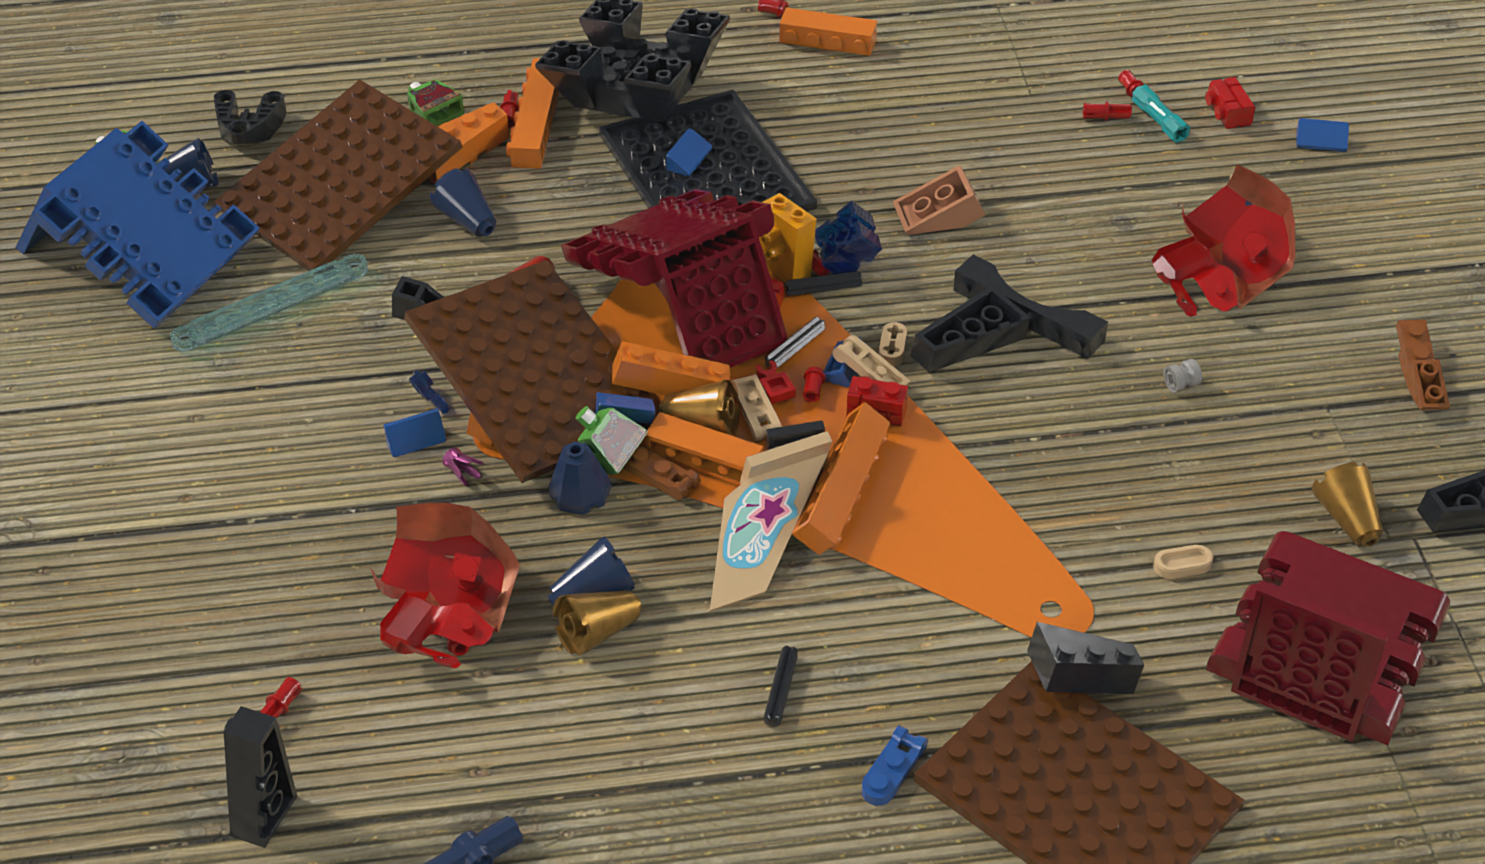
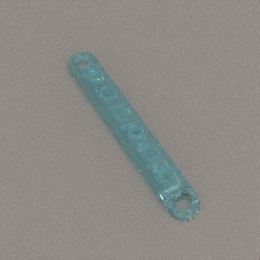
M355 253L352 256L349 254L344 259L334 260L194 319L188 325L178 326V329L174 328V331H171L170 334L172 346L178 351H189L358 279L368 272L366 257L360 256V254L355 255ZM359 265V268L356 266V269L354 267L351 269L350 266ZM189 336L188 339H185L186 341L182 340L181 342L180 338Z

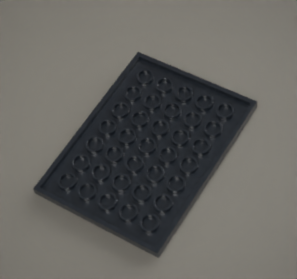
M733 89L676 105L663 122L633 117L599 127V136L647 208L660 204L659 200L665 197L674 196L675 198L691 190L699 189L711 192L714 200L726 195L734 196L737 198L739 206L744 201L750 202L754 200L763 202L780 193L806 212L817 209L815 197ZM690 128L710 143L712 149L688 177L668 171L666 156Z

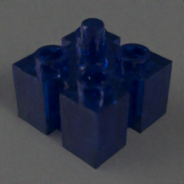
M852 200L837 212L836 219L833 221L828 219L815 230L816 243L822 248L819 252L822 265L833 274L857 271L862 260L871 262L883 250L879 236L874 233L876 226L873 216Z

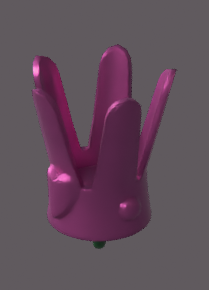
M453 447L445 452L442 460L443 465L451 469L464 486L467 487L468 482L463 477L460 469L476 479L481 478V474L470 463L474 462L482 465L483 461L465 455L457 447Z

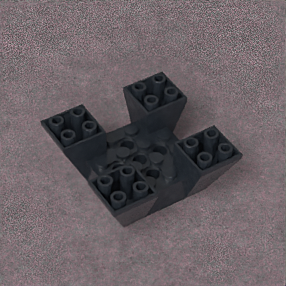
M595 0L579 17V23L591 45L570 43L567 40L556 41L536 62L535 67L574 107L663 122L703 74L730 21V15H723L719 12H703L695 8L685 9L666 31L667 42L658 43L640 38L642 2L633 0Z

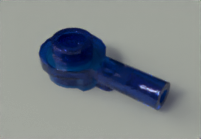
M415 370L413 376L409 378L414 389L427 401L431 400L442 414L447 413L451 407L440 394L431 388L434 384L432 379L425 371L420 373L418 370Z

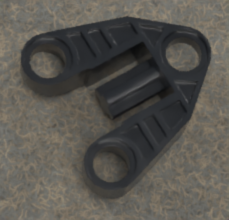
M222 90L214 95L215 111L221 139L230 143L247 144L270 140L282 125L286 115L284 95L279 91L265 93L262 96L260 105L257 107L256 113L250 112V109L246 108L244 112H241L239 120L236 94L231 90Z

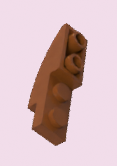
M1426 319L1398 320L1396 329L1401 348L1398 357L1408 390L1420 410H1449L1450 403L1440 360L1434 357Z

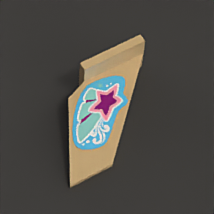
M828 431L746 457L740 479L741 485L726 496L724 500L709 612L765 594L821 468L825 464L832 443Z

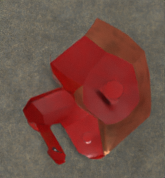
M1237 164L1227 185L1187 216H1185L1182 206V217L1186 232L1191 237L1159 248L1151 260L1158 278L1170 285L1178 297L1176 303L1187 316L1197 315V307L1182 284L1183 280L1194 278L1211 306L1221 311H1229L1236 307L1240 310L1293 269L1295 260V220L1291 199L1276 184L1264 176ZM1246 201H1249V202L1252 203L1253 205H1245V204H1246Z
M423 503L396 507V539L381 580L377 578L374 571L370 568L377 589L381 590L384 595L391 599H399L380 623V640L383 645L396 653H417L432 657L434 662L439 665L458 668L462 663H459L457 657L423 647L422 642L432 634L443 636L468 647L484 645L488 642L494 632L499 633L520 564L514 552L492 525L469 506L451 503Z

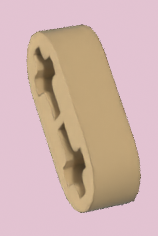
M891 322L886 324L882 331L879 355L893 367L899 366L904 358L907 328L903 324ZM893 335H897L896 339L891 338ZM890 350L895 351L893 355L889 354Z

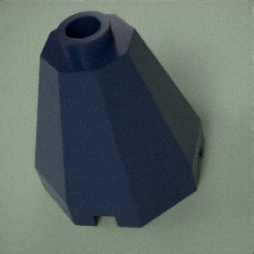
M574 441L563 447L548 487L549 496L552 500L556 501V506L560 511L580 515L589 513L591 507L597 505L598 509L605 505L611 490V480L586 443Z

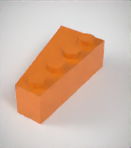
M493 102L437 126L459 139L463 148L428 178L435 184L444 174L456 168L460 170L467 163L473 164L478 160L477 156L482 152L488 153L509 138L507 114Z

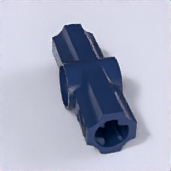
M506 816L478 833L474 831L462 833L453 841L451 849L424 864H493L494 858L522 843L523 835L512 817Z

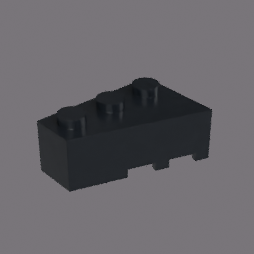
M1041 622L1036 623L1027 649L1046 692L1134 694L1144 668V663L1134 644Z

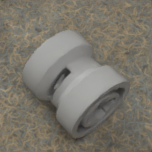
M1194 359L1181 362V365L1172 364L1164 368L1165 383L1173 393L1184 390L1185 386L1194 387L1202 382V371Z

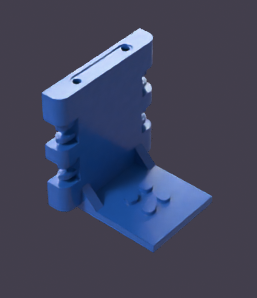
M141 121L126 134H123L116 127L44 186L15 248L22 254H25L47 234L60 243L75 232L68 243L72 247L77 245L82 239L89 245H86L80 253L83 257L87 258L96 251L87 260L85 267L99 280H103L114 269L116 271L109 278L113 284L118 282L123 276L130 282H127L121 291L128 295L135 288L138 290L130 296L126 304L155 329L254 238L260 228L234 204L219 218L215 217L222 210L218 204L209 211L203 207L210 197L204 193L197 200L195 198L203 191L208 180L195 168L178 182L176 180L183 174L179 169L174 170L168 175L164 171L170 163L166 157L156 164L166 151L168 144L147 124Z

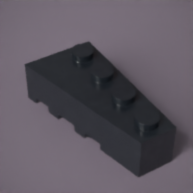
M990 286L915 334L910 356L930 373L1024 340L1030 317L995 287Z
M1485 470L1427 489L1417 511L1433 533L1485 528Z
M240 706L234 717L227 721L224 728L230 836L266 848L297 798V792L277 718Z

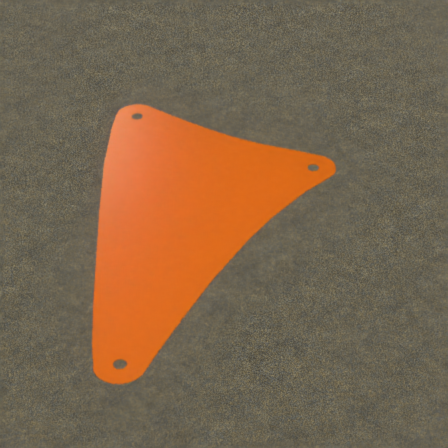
M769 271L771 279L784 283V297L780 312L788 338L814 317H819L825 322V330L777 368V373L785 371L796 389V397L772 404V407L782 427L823 420L825 432L828 431L832 439L828 457L847 418V394L849 387L824 382L821 385L820 399L817 402H807L802 397L805 386L803 376L804 372L812 366L819 367L824 372L837 341L845 340L850 334L810 293L788 296L785 291V282ZM621 279L591 317L617 352L622 341L683 354L668 302L655 283L648 286H640ZM774 349L730 368V380L756 375V365L758 364L763 370H769V367L765 365L766 361L764 358ZM648 392L659 406L660 401L664 399L665 395ZM907 396V409L902 426L889 425L886 432L888 435L887 440L877 452L879 458L870 467L868 472L870 477L859 492L861 497L851 509V520L842 529V540L833 550L911 582L1029 637H1032L1037 622L1085 633L1091 626L1094 617V608L1089 597L1007 501L915 402ZM734 398V404H735V406H738V404H737V402H736V400H735V398ZM740 410L736 433H731V435L754 442L750 428ZM768 422L760 423L761 426L768 424ZM765 436L764 440L754 442L758 445L763 446V452L766 451ZM473 437L476 446L483 453L490 457L504 459L494 444L489 446ZM645 437L640 443L645 446ZM623 468L619 474L608 475V477L654 487ZM697 472L701 482L695 488H690L685 497L723 508L725 497L739 485ZM1048 601L1056 602L1061 606L1062 612L1057 617H1047L1042 614L1040 610L1041 605Z

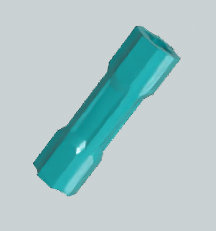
M1148 85L1138 86L1132 92L1133 97L1131 100L1143 112L1148 113L1161 126L1162 131L1175 143L1184 141L1190 135L1189 130L1191 127L1179 115L1174 114L1160 101V97Z

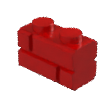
M1236 77L1225 78L1224 81L1222 79L1212 80L1209 83L1208 91L1205 93L1206 103L1208 106H1212L1215 118L1221 120L1226 129L1237 128L1238 125L1240 127L1249 126L1253 123L1256 107Z
M853 376L847 394L846 416L866 402L887 419L890 424L902 426L907 409L908 386L893 381L885 382L873 380L869 377Z

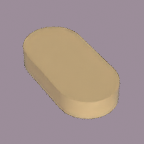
M1202 545L1166 549L1156 554L1153 568L1160 577L1166 579L1204 574L1212 567L1213 554L1207 547Z

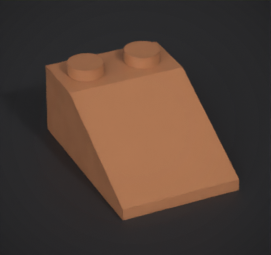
M960 165L893 201L907 235L963 228L986 215L969 179Z

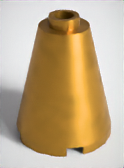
M722 380L667 394L659 403V412L731 435V433H736L739 424L740 406H735L734 397H739L738 390L733 380Z
M1356 462L1341 464L1325 472L1326 478L1319 483L1318 479L1314 481L1311 487L1314 496L1356 545L1369 547L1379 542L1383 529L1370 472L1365 463H1362V466H1358Z
M631 591L566 594L558 597L554 602L553 617L558 615L560 624L555 626L556 633L562 645L569 653H577L576 656L582 655L639 618L642 606L640 599Z

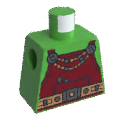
M431 80L423 85L419 82H413L409 86V92L407 93L409 110L434 125L440 126L464 114L462 94L439 80Z
M586 406L576 416V420L586 428L578 438V442L588 445L607 475L619 474L648 433L645 428L613 408L602 409L595 414Z

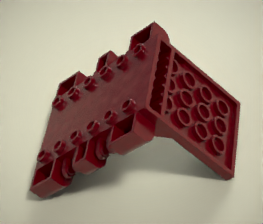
M694 189L675 198L674 196L665 197L659 200L660 204L608 226L606 224L595 226L591 229V233L561 245L565 260L570 265L586 270L595 269L598 273L610 277L619 276L623 281L640 286H648L655 283L668 302L684 355L727 364L729 368H732L778 347L788 339L759 237L768 234L774 226V215L771 205L768 203L752 200L739 206L737 198L734 196L726 195L714 200L711 192Z
M1288 531L1277 532L1259 564L1257 574H1260L1264 581L1251 584L1246 588L1237 605L1235 614L1240 617L1242 622L1224 629L1208 659L1206 671L1233 681L1231 692L1353 742L1358 733L1388 746L1405 707V699L1402 696L1403 692L1400 686L1408 684L1415 687L1425 663V655L1420 643L1425 641L1435 642L1450 607L1449 597L1439 589Z

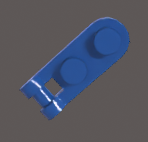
M898 725L890 741L862 781V796L864 800L875 806L889 803L924 753L928 745L927 738L921 735L915 737L908 733V729ZM902 745L911 748L908 753L900 749Z

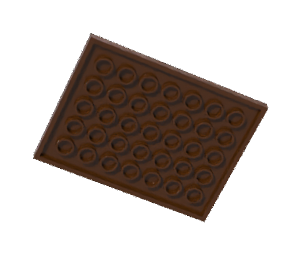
M359 79L218 197L214 204L215 206L218 204L222 208L221 211L223 213L234 204L260 228L256 234L258 237L314 275H317L463 147L461 141Z
M548 260L405 312V321L521 483L555 470L563 447L574 441L578 442V438L586 429L576 420L577 414L586 406L596 414L597 392L653 399L647 391L612 384L613 362L617 351ZM653 399L655 406L654 421L659 414V406ZM635 422L641 427L645 428L646 430H648V428L651 425L647 423Z
M1032 661L914 773L913 779L923 789L1027 864H1192L1242 809L1244 804L1243 798L1087 694L1046 692Z

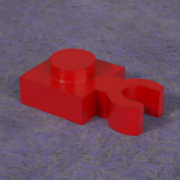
M773 360L769 361V370H763L759 364L756 365V375L771 405L796 397L794 385L785 371L777 373V364Z

